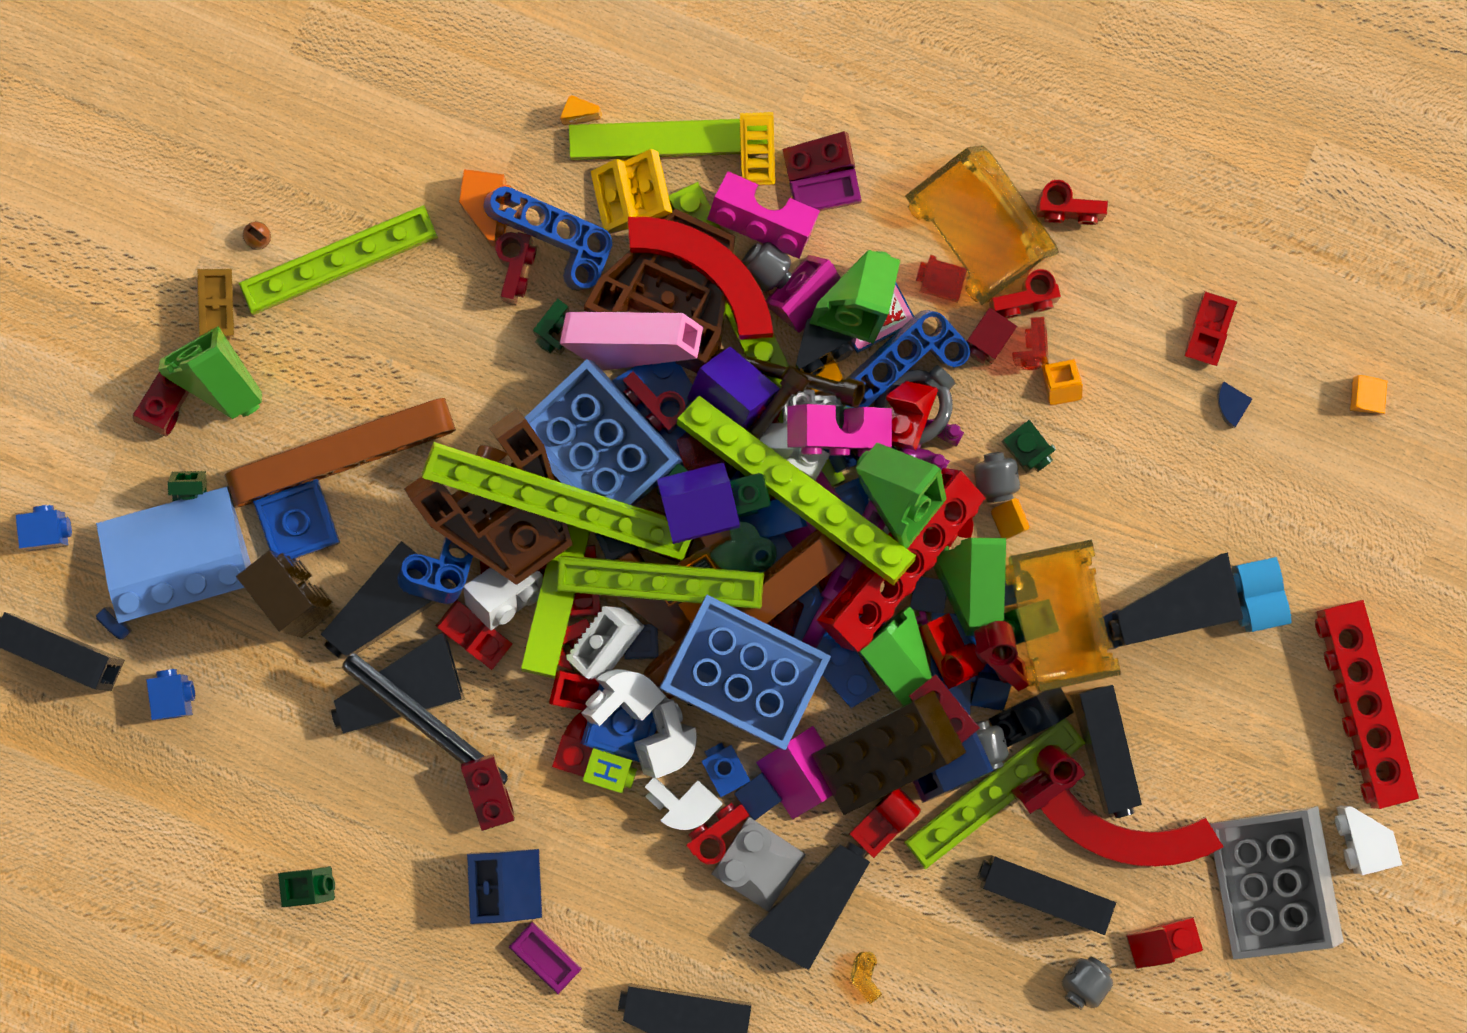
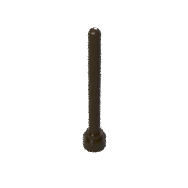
M740 354L762 374L783 380L781 375L787 367ZM801 371L811 380L807 387L836 395V398L843 405L857 408L862 402L865 392L863 381L848 378L838 382Z
M791 365L781 375L783 380L780 382V385L782 387L749 430V433L759 440L791 396L797 395L799 391L803 392L811 382L805 374ZM726 462L724 465L730 480L737 469Z

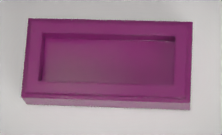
M855 169L790 181L789 183L792 199L820 211L860 204L862 202Z
M533 921L508 947L557 994L582 969Z

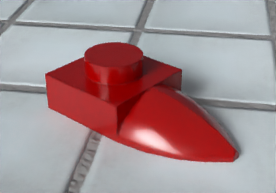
M581 711L572 719L564 734H562L552 767L584 777L593 748L580 744L588 721L581 714L583 712Z

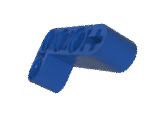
M499 187L487 194L483 206L490 218L571 253L563 274L564 282L569 288L580 291L596 285L612 248V237L607 230L510 187ZM503 196L505 198V205L512 208L520 204L521 206L517 210L509 207L499 210L500 204L495 200ZM528 208L536 210L539 214L540 219L537 226L531 225L527 221L526 211ZM559 222H564L568 225L570 229L568 239H563L558 235L557 225ZM590 235H594L600 241L598 252H593L588 247L587 240ZM578 266L584 267L588 272V280L585 284L579 282L575 276Z
M923 310L909 320L845 380L852 378L862 381L861 378L864 376L866 381L874 385L873 389L865 386L864 397L858 406L868 407L928 351L943 364L952 367L963 365L970 355L968 343L942 314L931 310ZM928 317H934L937 321V328L934 333L926 335L922 328L923 322ZM908 339L912 343V352L909 356L901 358L897 351L898 345L903 340ZM950 342H956L959 346V353L955 358L948 360L945 356V347ZM878 363H885L888 368L887 375L882 380H875L872 374L873 368Z
M445 537L439 559L422 554H412L405 558L398 574L397 581L399 587L409 594L443 604L453 603L459 598L466 583L473 555ZM458 548L464 553L465 557L456 558L451 555L449 549ZM416 569L422 573L423 578L413 579L408 575L407 570ZM450 579L455 583L456 588L447 589L442 586L440 580Z

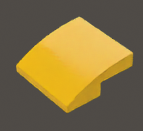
M649 149L626 161L615 159L590 171L602 226L609 233L628 229V217L661 218L672 213L658 151Z

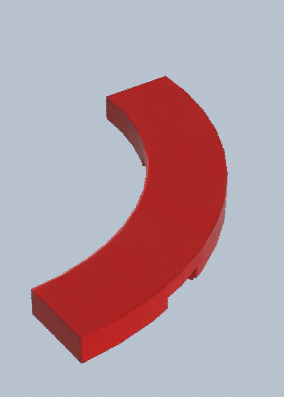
M628 217L630 253H652L670 258L676 257L691 264L694 269L703 274L713 284H716L722 291L733 313L739 340L773 338L770 312L758 283L741 260L726 246L713 237L679 222L652 217Z
M1069 789L1055 796L1041 809L1049 820L1071 840L1097 855L1120 863L1155 867L1176 865L1208 856L1224 847L1206 817L1179 828L1152 832L1129 829L1112 824L1095 815L1081 804Z

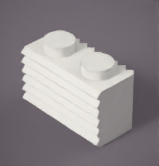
M602 607V612H598V617H594V622L590 623V628H586V633H582V638L578 639L579 644H574L575 649H570L571 654L566 655L567 660L586 678L596 679L615 667L642 631L644 625L625 607Z

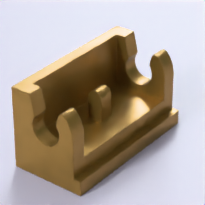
M197 269L199 337L219 326L227 340H230V337H234L232 269Z

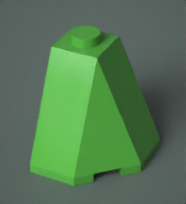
M867 250L817 302L809 323L874 344L889 314L900 260L891 257L886 252Z
M219 326L160 359L158 370L164 377L231 419L242 415V417L251 415L260 407L259 404L262 403V391Z
M876 443L870 451H865L857 462L856 470L861 486L893 538L907 549L946 501L941 469L934 464L880 443Z
M968 538L961 540V545H957L955 549L949 550V546H946L937 557V562L933 566L966 636L975 637L974 631L983 625H988L994 621H1004L1006 538Z
M910 606L904 607L873 634L870 644L858 652L902 706L912 702L909 695L932 677L915 613Z

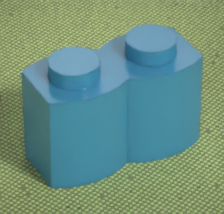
M1277 557L1232 566V573L1244 618L1238 620L1240 627L1245 626L1246 632H1254L1292 623L1289 603L1284 591L1283 577Z

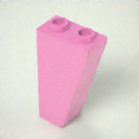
M567 312L560 344L584 360L594 361L604 371L697 359L703 327L683 313Z

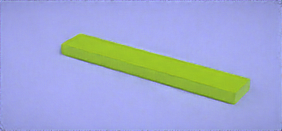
M740 119L569 125L570 160L632 158L649 149L658 151L660 157L741 154ZM767 125L747 126V131H767ZM767 139L747 140V144H767Z
M423 205L239 282V286L251 314L255 315L434 240L438 236Z
M569 524L567 526L573 545L546 565L521 667L522 672L555 679L576 593L557 591L558 558L561 555L584 557L590 531Z
M562 555L558 558L557 591L701 604L705 596L709 595L729 606L758 609L762 607L764 573Z
M1066 718L1037 736L1004 762L1002 767L990 773L905 840L904 843L924 869H927L1015 799L1011 790L1040 771L1036 761L1039 752L1044 747L1057 745L1071 755L1085 744L1084 740Z

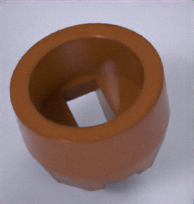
M250 222L243 230V239L250 248L260 250L270 243L271 232L262 222ZM252 228L264 236L261 241L249 233Z

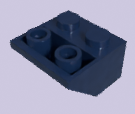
M977 732L962 743L967 753L951 763L913 781L922 803L948 794L994 771Z
M539 849L471 852L467 854L470 924L543 918Z

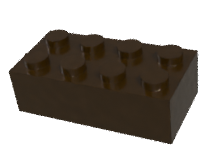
M271 550L267 551L236 576L281 633L303 638L334 613L329 607L333 603L332 599L321 586L318 587L311 584L308 579L312 577V574L301 560L297 561L295 558L292 559L283 552L278 554Z
M933 690L834 741L811 755L843 815H846L951 763L967 752Z

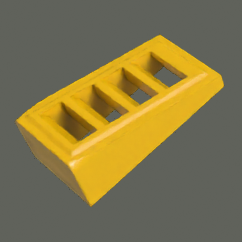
M773 112L740 113L741 177L758 185L775 184ZM767 125V131H747V126ZM767 139V144H747V140ZM748 154H767V158H748ZM748 168H768V169H748Z

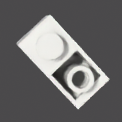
M489 568L464 585L465 605L490 630H493L498 625L509 622L515 613L526 605L530 606L538 601L543 575L536 571L516 585L494 569Z
M1351 806L1336 807L1338 815L1335 816L1336 828L1340 836L1344 835L1347 849H1344V858L1348 868L1353 869L1354 874L1366 875L1402 865L1392 830Z

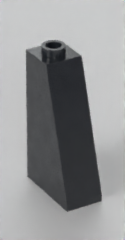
M401 541L320 634L327 640L324 646L338 658L342 654L346 657L352 653L358 654L436 603L435 601L409 594L399 587L397 580L403 561L409 555L417 554L404 542ZM416 569L407 570L411 578H423L420 571ZM440 580L443 587L447 589L456 588L449 580Z
M1228 552L1204 561L1112 613L1113 619L1108 622L1112 640H1118L1119 647L1244 619Z
M4 612L3 616L0 617L1 649L92 689L112 691L124 664V659L18 615Z
M444 633L432 637L379 671V673L427 711L465 700L448 637ZM361 684L334 700L335 709L331 710L336 729L341 728L343 734H350L403 718Z
M1102 686L1070 695L1104 813H1114L1115 819L1134 814L1133 807L1142 805L1114 686Z
M848 842L846 847L838 843L751 928L748 933L749 936L809 971L870 861L863 858L866 851L851 842Z
M991 855L989 861L984 860L982 862L977 879L982 881L980 885L982 889L1102 935L1106 934L1117 903Z
M630 983L628 991L621 990L618 1011L624 1012V1022L647 1033H747L752 1005L751 1002Z

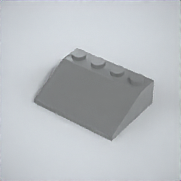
M1318 806L1209 823L1224 846L1214 852L1233 960L1330 949L1344 942Z

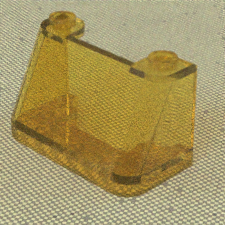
M982 145L967 147L905 195L909 201L908 208L917 220L932 221L969 274L966 277L967 285L965 289L968 295L975 302L979 301L981 305L987 304L992 298L997 297L1059 253L1054 240L999 162Z
M1092 539L1013 555L1009 557V564L1005 567L1007 585H1013L1030 662V666H1025L1029 686H1035L1038 692L1121 675L1118 658L1113 659L1112 653H1107V650L1112 649L1113 646L1112 642L1108 641L1094 577L1097 574L1096 569H1089L1088 567L1092 566L1091 557H1095Z

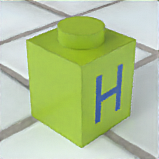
M593 748L583 781L623 793L625 787L632 788L637 769L632 768L633 760Z

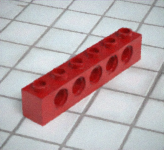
M949 468L941 470L946 501L907 548L916 557L915 561L899 580L892 585L863 564L817 618L816 621L842 648L859 652L868 646L873 639V634L881 624L888 621L893 616L895 608L901 600L913 592L916 582L924 572L930 570L935 565L937 557L944 548L956 540L958 531L978 513L979 506L986 498L961 470ZM947 505V513L944 515V509ZM926 530V539L923 541V534ZM884 581V589L880 592V586ZM863 606V614L859 619V610Z
M1364 600L1316 611L1318 618L1315 619V628L1319 638H1324L1327 651L1324 652V660L1327 669L1333 671L1336 684L1333 685V692L1337 703L1342 704L1345 717L1342 718V725L1346 736L1352 738L1355 750L1351 751V757L1356 770H1361L1364 783L1360 785L1365 803H1370L1373 809H1382L1419 799ZM1342 630L1348 631L1352 636V644L1348 649L1344 648L1339 642V634ZM1352 663L1358 664L1362 672L1360 679L1356 682L1348 675V668ZM1361 696H1366L1371 703V708L1365 715L1357 707V702ZM1371 729H1375L1380 735L1379 744L1374 748L1368 744L1366 739L1367 733ZM1381 762L1386 763L1389 768V775L1383 781L1376 775V767Z

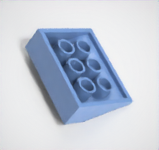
M586 359L524 417L544 444L552 473L561 483L632 506L658 486L657 479L668 476L677 464L684 462L682 457L600 367L589 359Z
M228 486L205 492L203 495H198L195 499H180L96 523L108 591L118 623L244 588L236 576L251 565Z
M706 595L659 689L781 750H786L831 656Z

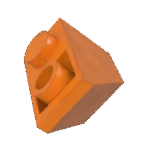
M464 169L459 203L490 246H495L497 239L506 232V225L490 218L486 214L483 206L484 199L493 190L504 186L511 188V185H506L507 181L504 174ZM503 196L495 200L500 204L499 210H503V205H505V198Z

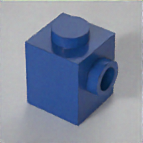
M42 505L33 507V513L16 515L19 549L33 551L69 546L68 537L72 536V526L69 517H65V512L54 510L53 505Z
M177 669L157 671V678L146 679L152 720H166L193 715L191 701H195V687L192 680L188 681V675H177Z
M721 742L704 751L707 758L701 762L720 797L751 781L732 745L725 748Z

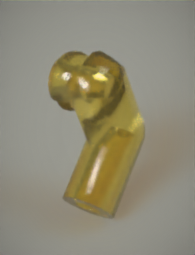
M866 951L860 952L854 958L850 979L865 1000L871 1004L882 995V992L872 981L877 958L872 952Z

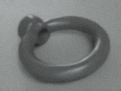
M936 365L930 372L922 370L905 372L874 403V407L887 408L889 403L886 400L887 394L905 381L937 387L938 392L936 396L939 399V411L933 422L924 428L919 444L928 442L939 435L948 424L952 414L953 400L950 389L956 383L939 365Z

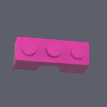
M728 171L714 197L707 220L758 242H771L783 253L800 259L820 210L792 198L788 199L782 209H766L759 205L755 199L758 184Z
M802 404L787 406V447L801 448V454L820 455L822 454V449H830L831 456H849L850 450H858V457H861L865 451H870L876 443L892 448V408L857 407L844 409V424L842 429H840L836 422V405Z

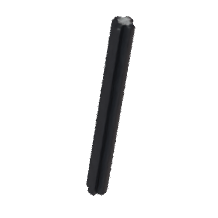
M352 653L345 659L342 669L461 764L485 757L357 654ZM499 768L503 784L505 785L508 776Z

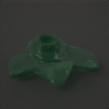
M739 522V528L730 530L731 540L718 545L709 554L710 558L722 569L759 572L773 565L777 557V550L771 540L766 537H760L755 526L747 522ZM760 550H765V556L757 560L755 558L756 553Z

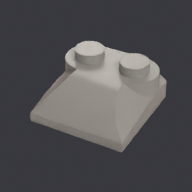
M748 817L725 852L724 857L712 872V875L769 912L806 854Z

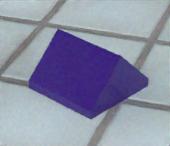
M729 346L700 367L687 399L693 402L698 396H701L738 425L748 430L780 388Z
M724 462L657 479L673 544L740 527L732 488Z

